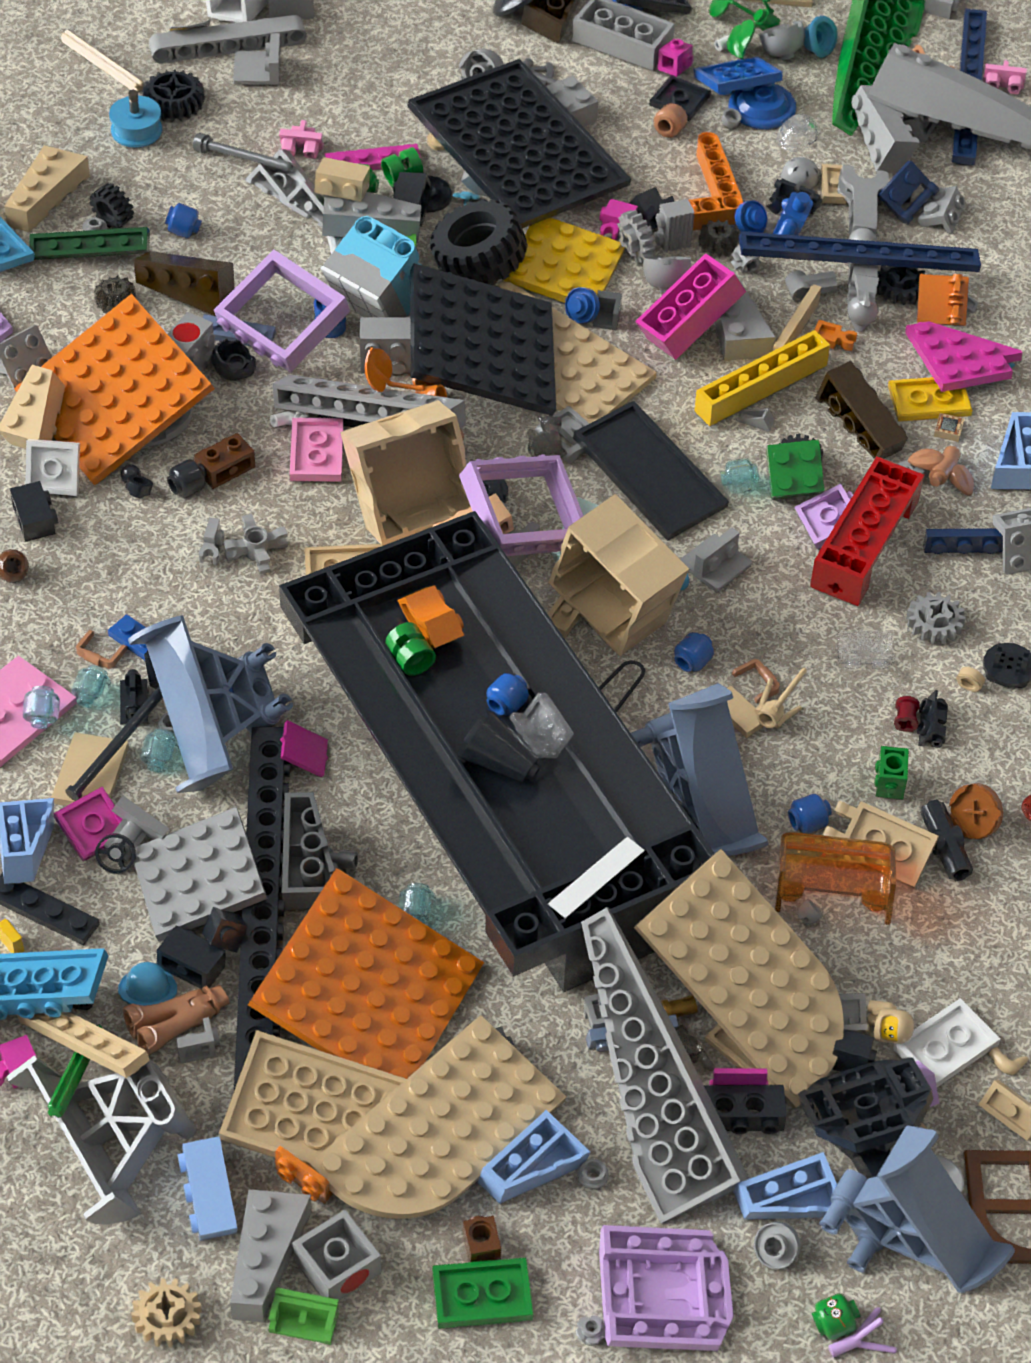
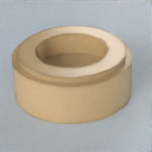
M971 667L961 668L956 677L961 687L972 692L980 691L985 683L982 673Z

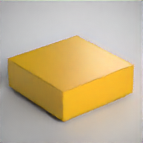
M5 918L0 921V940L11 953H24L22 936L9 920Z

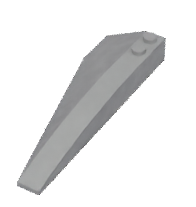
M894 43L867 98L909 116L918 118L919 114L929 117V121L938 123L939 120L950 122L952 128L959 130L966 127L971 128V132L1006 143L1014 140L1021 142L1020 147L1031 148V107L973 76L933 60L926 54H919L910 50L905 45Z
M605 908L582 921L589 960L592 961L595 974L593 976L595 988H598L600 997V1011L606 1025L607 1033L605 1034L615 1081L618 1083L621 1099H619L621 1109L624 1111L627 1123V1137L632 1146L633 1165L660 1223L663 1224L733 1192L739 1182L745 1181L749 1177L655 990L610 909Z

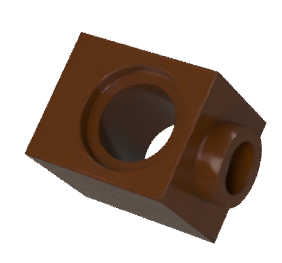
M479 1215L463 1221V1239L468 1261L501 1260L502 1248L494 1215L487 1217ZM478 1237H484L488 1240L484 1242H479L475 1239Z

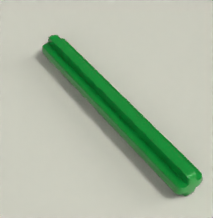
M76 1051L74 1052L48 1104L49 1110L47 1113L49 1116L55 1115L60 1118L64 1115L91 1059Z

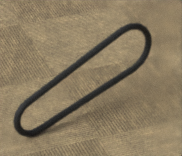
M625 661L599 686V689L602 690L626 665L635 664L640 667V676L614 709L616 713L645 675V668L638 661Z

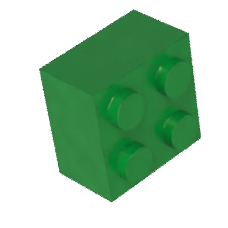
M819 440L767 445L766 455L771 499L819 495L825 491Z

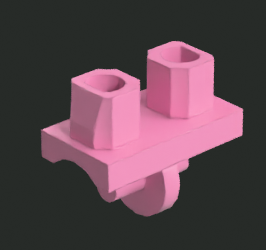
M1004 60L1003 66L985 65L983 82L997 89L999 87L1008 88L1010 94H1019L1020 90L1024 88L1027 68L1008 66L1009 61Z
M301 120L300 126H292L291 130L280 129L279 136L282 149L290 151L293 156H295L296 147L304 148L303 153L306 158L316 159L319 150H323L322 133L315 132V128L307 127V120Z

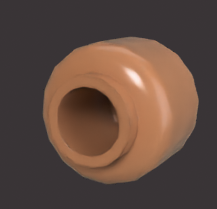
M677 104L665 105L654 117L656 131L668 138L676 136L687 124V114Z

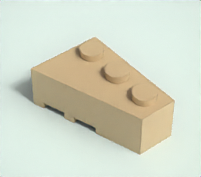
M31 365L0 423V433L10 444L26 449V441L28 439L52 441L53 435H56L57 428L55 422L57 414H60L65 385L53 370Z

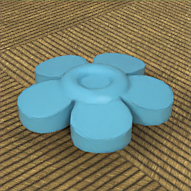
M472 192L453 193V197L464 199V205L469 202V199H480L479 195Z

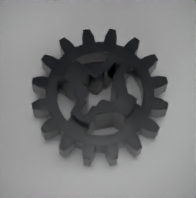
M881 266L880 271H877L879 278L877 294H884L885 301L893 299V304H896L897 301H901L902 305H905L906 301L914 304L915 299H918L920 274H925V271H918L919 268Z

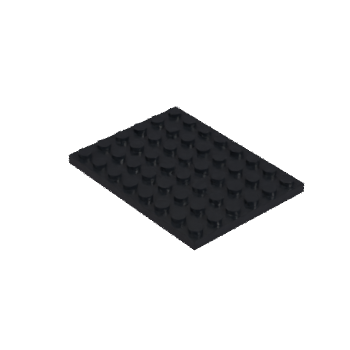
M521 59L408 99L407 107L483 192L490 199L503 202L515 211L522 229L630 186L631 177Z

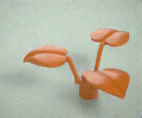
M370 348L365 360V375L369 385L375 391L383 392L387 384L391 387L416 390L415 393L447 397L446 389L441 384L436 385L414 378L413 385L392 382L390 380L392 362L388 354L380 348Z

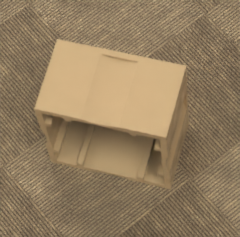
M439 400L340 432L366 529L382 546L434 526L436 523L444 522L453 517L458 511L471 507L459 477L466 467L465 447L457 415Z
M614 494L568 526L561 546L560 558L554 565L548 583L574 610L586 619L594 631L619 656H622L667 622L689 568Z

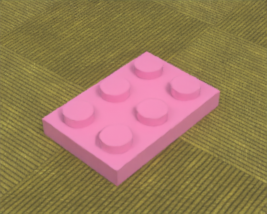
M292 418L290 481L342 482L343 441L340 432L343 431V418Z

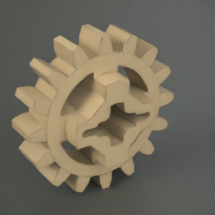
M161 1278L160 1286L157 1287L154 1283L150 1282V1291L140 1290L138 1292L140 1300H133L132 1303L134 1312L131 1314L133 1323H136V1333H143L145 1342L154 1338L155 1347H159L162 1341H167V1345L170 1348L173 1346V1340L178 1339L182 1344L185 1343L184 1334L187 1333L193 1336L195 1334L193 1325H200L201 1323L199 1315L202 1313L201 1303L198 1302L197 1292L190 1293L188 1283L179 1287L178 1279H174L171 1285L166 1283L165 1278ZM165 1305H168V1311H170L168 1313V1320H166L164 1314Z

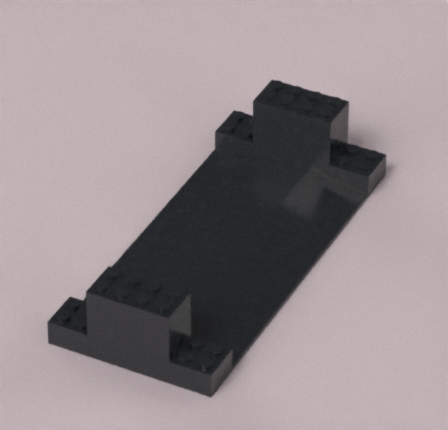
M476 511L279 585L281 609L303 644L314 643L486 915L485 933L513 977L545 963L563 993L593 980L595 974L592 961L589 960L582 921L605 908L610 909L638 960L655 952L634 927L715 853ZM435 586L437 590L441 591L445 604L460 615L464 624L462 629L464 636L439 647L432 648L436 654L433 665L421 674L409 676L404 673L396 658L387 647L386 638L395 627L408 622L398 599L424 588ZM504 673L514 676L519 675L527 683L529 694L527 702L512 715L498 716L539 758L537 764L541 767L532 781L527 779L525 782H520L462 760L457 756L459 749L465 751L468 746L463 741L481 715L486 718L488 717L486 710L490 709L487 704V689ZM626 837L645 850L566 918L548 905L550 901Z

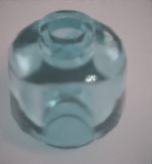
M748 458L728 461L725 465V471L720 472L722 485L728 486L731 493L753 491L755 485L759 483L757 464H752V461Z
M90 665L78 671L71 692L77 698L76 702L86 708H91L93 705L98 706L104 703L111 687V680L108 677L107 671L98 666Z
M32 687V690L25 693L23 718L30 722L33 728H47L49 724L55 723L59 717L60 697L50 687Z
M155 729L152 733L145 736L140 759L147 765V769L161 773L164 769L172 768L175 765L179 750L175 735L167 730Z
M408 884L407 888L403 889L399 894L398 907L424 924L431 922L435 918L436 894L426 884Z

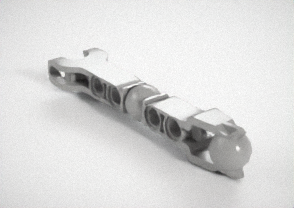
M842 165L837 191L838 194L846 197L845 201L849 204V239L878 241L876 236L877 205L882 200L877 194L889 182L887 171L877 170L875 177L865 179L855 173L854 166ZM849 263L847 313L855 330L862 332L878 315V305L875 301L879 281L877 265Z

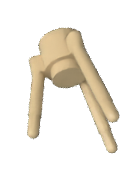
M806 668L801 669L778 700L767 702L773 684V679H768L760 703L755 709L757 720L762 726L779 729L785 721L802 710V707L799 705L784 715V706L782 704L807 672Z

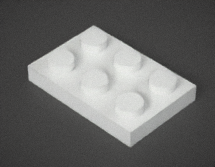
M960 998L915 1028L909 1041L902 1044L894 1043L893 1050L901 1058L913 1057L915 1061L919 1060L935 1074L936 1086L939 1087L987 1054L991 1049L997 1047L1000 1038Z

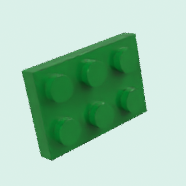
M526 1257L432 1265L438 1329L533 1321Z

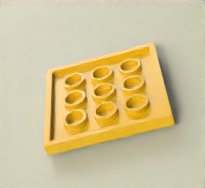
M550 217L529 226L525 234L527 239L525 257L522 263H519L518 269L515 272L509 273V277L503 281L565 303L568 294L578 287L590 288L596 294L598 290L605 291L625 251V247H622L619 241Z

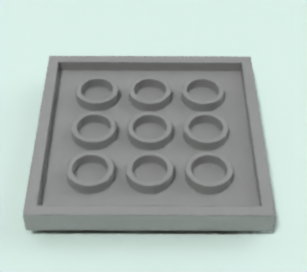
M237 807L167 834L162 839L157 838L135 847L136 857L134 865L153 930L159 942L163 941L176 925L185 930H191L206 924L213 907L224 911L236 912L268 899Z

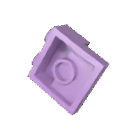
M841 484L794 507L816 549L823 546L853 496L851 491L845 492Z

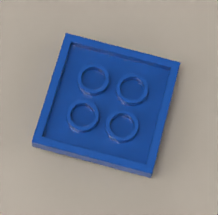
M758 56L693 68L694 78L719 95H729L733 90L738 89L749 91L753 90L754 86L759 85L770 87L774 86L775 82L783 81L782 71Z

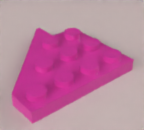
M930 321L906 325L905 333L942 392L1012 379L1013 370L1008 363L1022 360L1023 352L1019 349Z

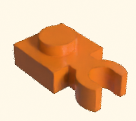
M818 320L814 329L830 344L832 349H835L837 344L844 350L852 351L854 342L857 340L858 333L850 330L844 332L841 325Z

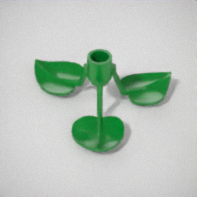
M712 0L709 6V14L714 18L722 16L727 11L729 4H733L754 17L755 22L752 20L743 21L742 25L735 26L730 32L727 39V48L732 55L739 59H744L745 51L756 28L764 31L780 25V18L773 14L775 10L768 4L771 0H761L766 9H759L756 13L734 0Z

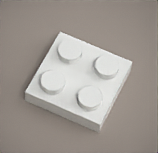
M28 439L26 441L25 484L40 481L43 490H48L49 494L77 496L79 493L80 443Z

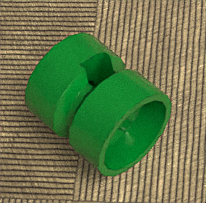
M413 147L400 151L399 156L393 154L381 159L383 174L391 187L398 181L400 172L424 173L420 156Z
M412 622L400 624L386 638L387 647L405 674L415 676L428 670L433 665L436 654L416 624Z

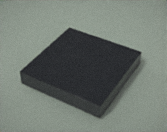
M671 75L649 100V106L661 110L667 104H677L685 110L687 121H690L710 98L711 90Z

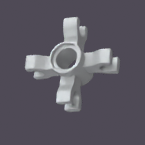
M252 514L242 516L244 539L224 541L226 559L229 562L246 555L247 558L256 561L260 574L271 572L268 564L270 562L268 549L288 547L285 526L279 527L267 533L264 528L256 526Z

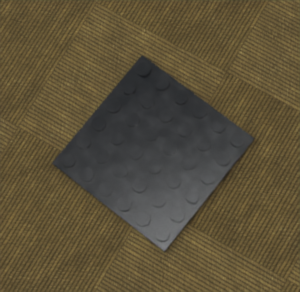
M414 263L410 269L411 378L436 385L441 384L450 389L553 416L556 412L552 303Z

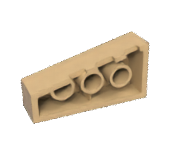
M44 145L4 206L7 224L11 228L27 232L36 227L49 215L48 212L54 206L58 207L67 194H72L78 188V184L90 177L88 156Z

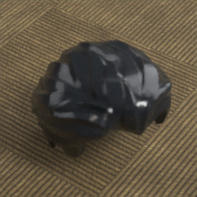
M224 339L213 348L211 356L212 365L224 379L240 380L254 374L256 358L250 355L249 349L240 340L229 341Z

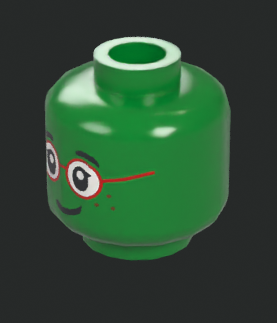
M841 1293L816 1302L815 1311L811 1313L820 1336L826 1335L832 1341L855 1332L857 1329L855 1319L861 1317L854 1299L847 1301L846 1297Z

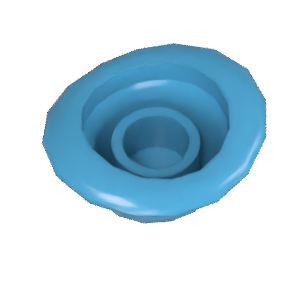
M821 15L815 17L811 24L807 25L804 29L805 41L803 45L808 51L814 52L817 57L824 58L834 50L838 40V30L834 21L828 16Z
M142 962L132 967L129 973L122 978L118 985V994L123 1001L129 1004L152 1005L173 999L177 994V983L173 976L164 971L158 964Z

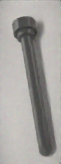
M199 132L193 140V149L198 152L206 153L212 150L285 171L293 169L291 162L215 142L208 134Z

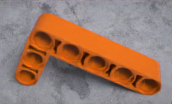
M703 132L698 136L696 156L712 197L689 200L694 210L693 231L736 225V210L743 203L719 137L712 132Z

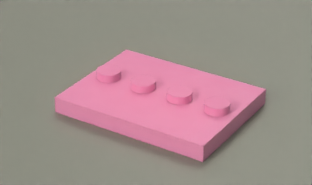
M19 655L0 670V767L77 704V698Z

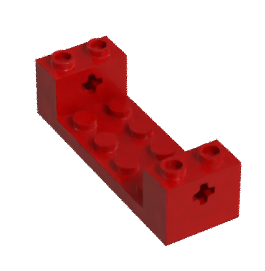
M876 456L814 559L810 587L859 606L869 589L872 569L901 518L909 519L919 503L924 474Z

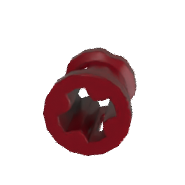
M911 696L899 697L895 702V708L897 709V717L894 719L895 728L899 731L913 732L918 728L916 714L920 709V702Z

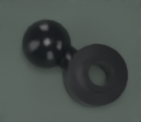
M129 464L122 468L121 479L126 483L125 488L131 496L144 498V496L151 494L153 482L141 476V471L136 465Z

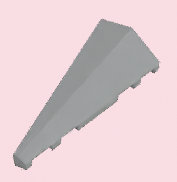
M280 148L273 157L291 162L293 164L291 171L259 164L245 179L248 183L262 189L261 191L266 194H271L278 198L279 202L306 218L311 217L318 221V225L322 227L324 198L321 194L315 193V186L290 151Z

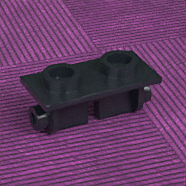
M783 178L775 181L774 188L776 190L771 196L775 195L782 202L783 199L789 198L792 192H805L810 196V200L813 201L809 212L811 215L815 213L823 199H820L821 195L817 194L816 190L803 186L796 190L797 184Z
M130 669L125 675V680H120V725H126L148 699V680L141 679V675L135 669ZM148 716L141 724L148 723Z
M935 690L920 703L919 713H921V718L917 728V734H919L918 746H922L927 741L933 747L939 748L946 741V726L944 724L947 722L948 704L942 698L937 699L938 690Z

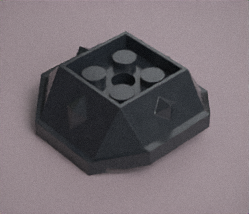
M913 1057L902 1058L901 1061L887 1059L864 1064L820 1078L807 1090L804 1089L798 1093L800 1105L816 1136L831 1142L850 1159L878 1150L887 1152L890 1146L897 1143L906 1125L920 1128L934 1099L932 1089Z

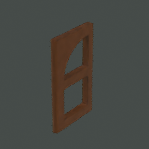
M965 1150L963 1153L969 1206L993 1241L1011 1244L1015 1249L1013 1256L1007 1264H1031V1248L1016 1245L1003 1238L992 1227L986 1213L1031 1214V1199H984L981 1164L1028 1165L1031 1187V1151Z

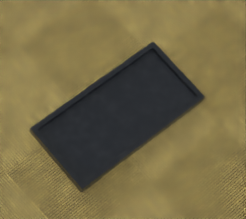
M634 400L574 432L573 439L667 541L728 507L729 501Z

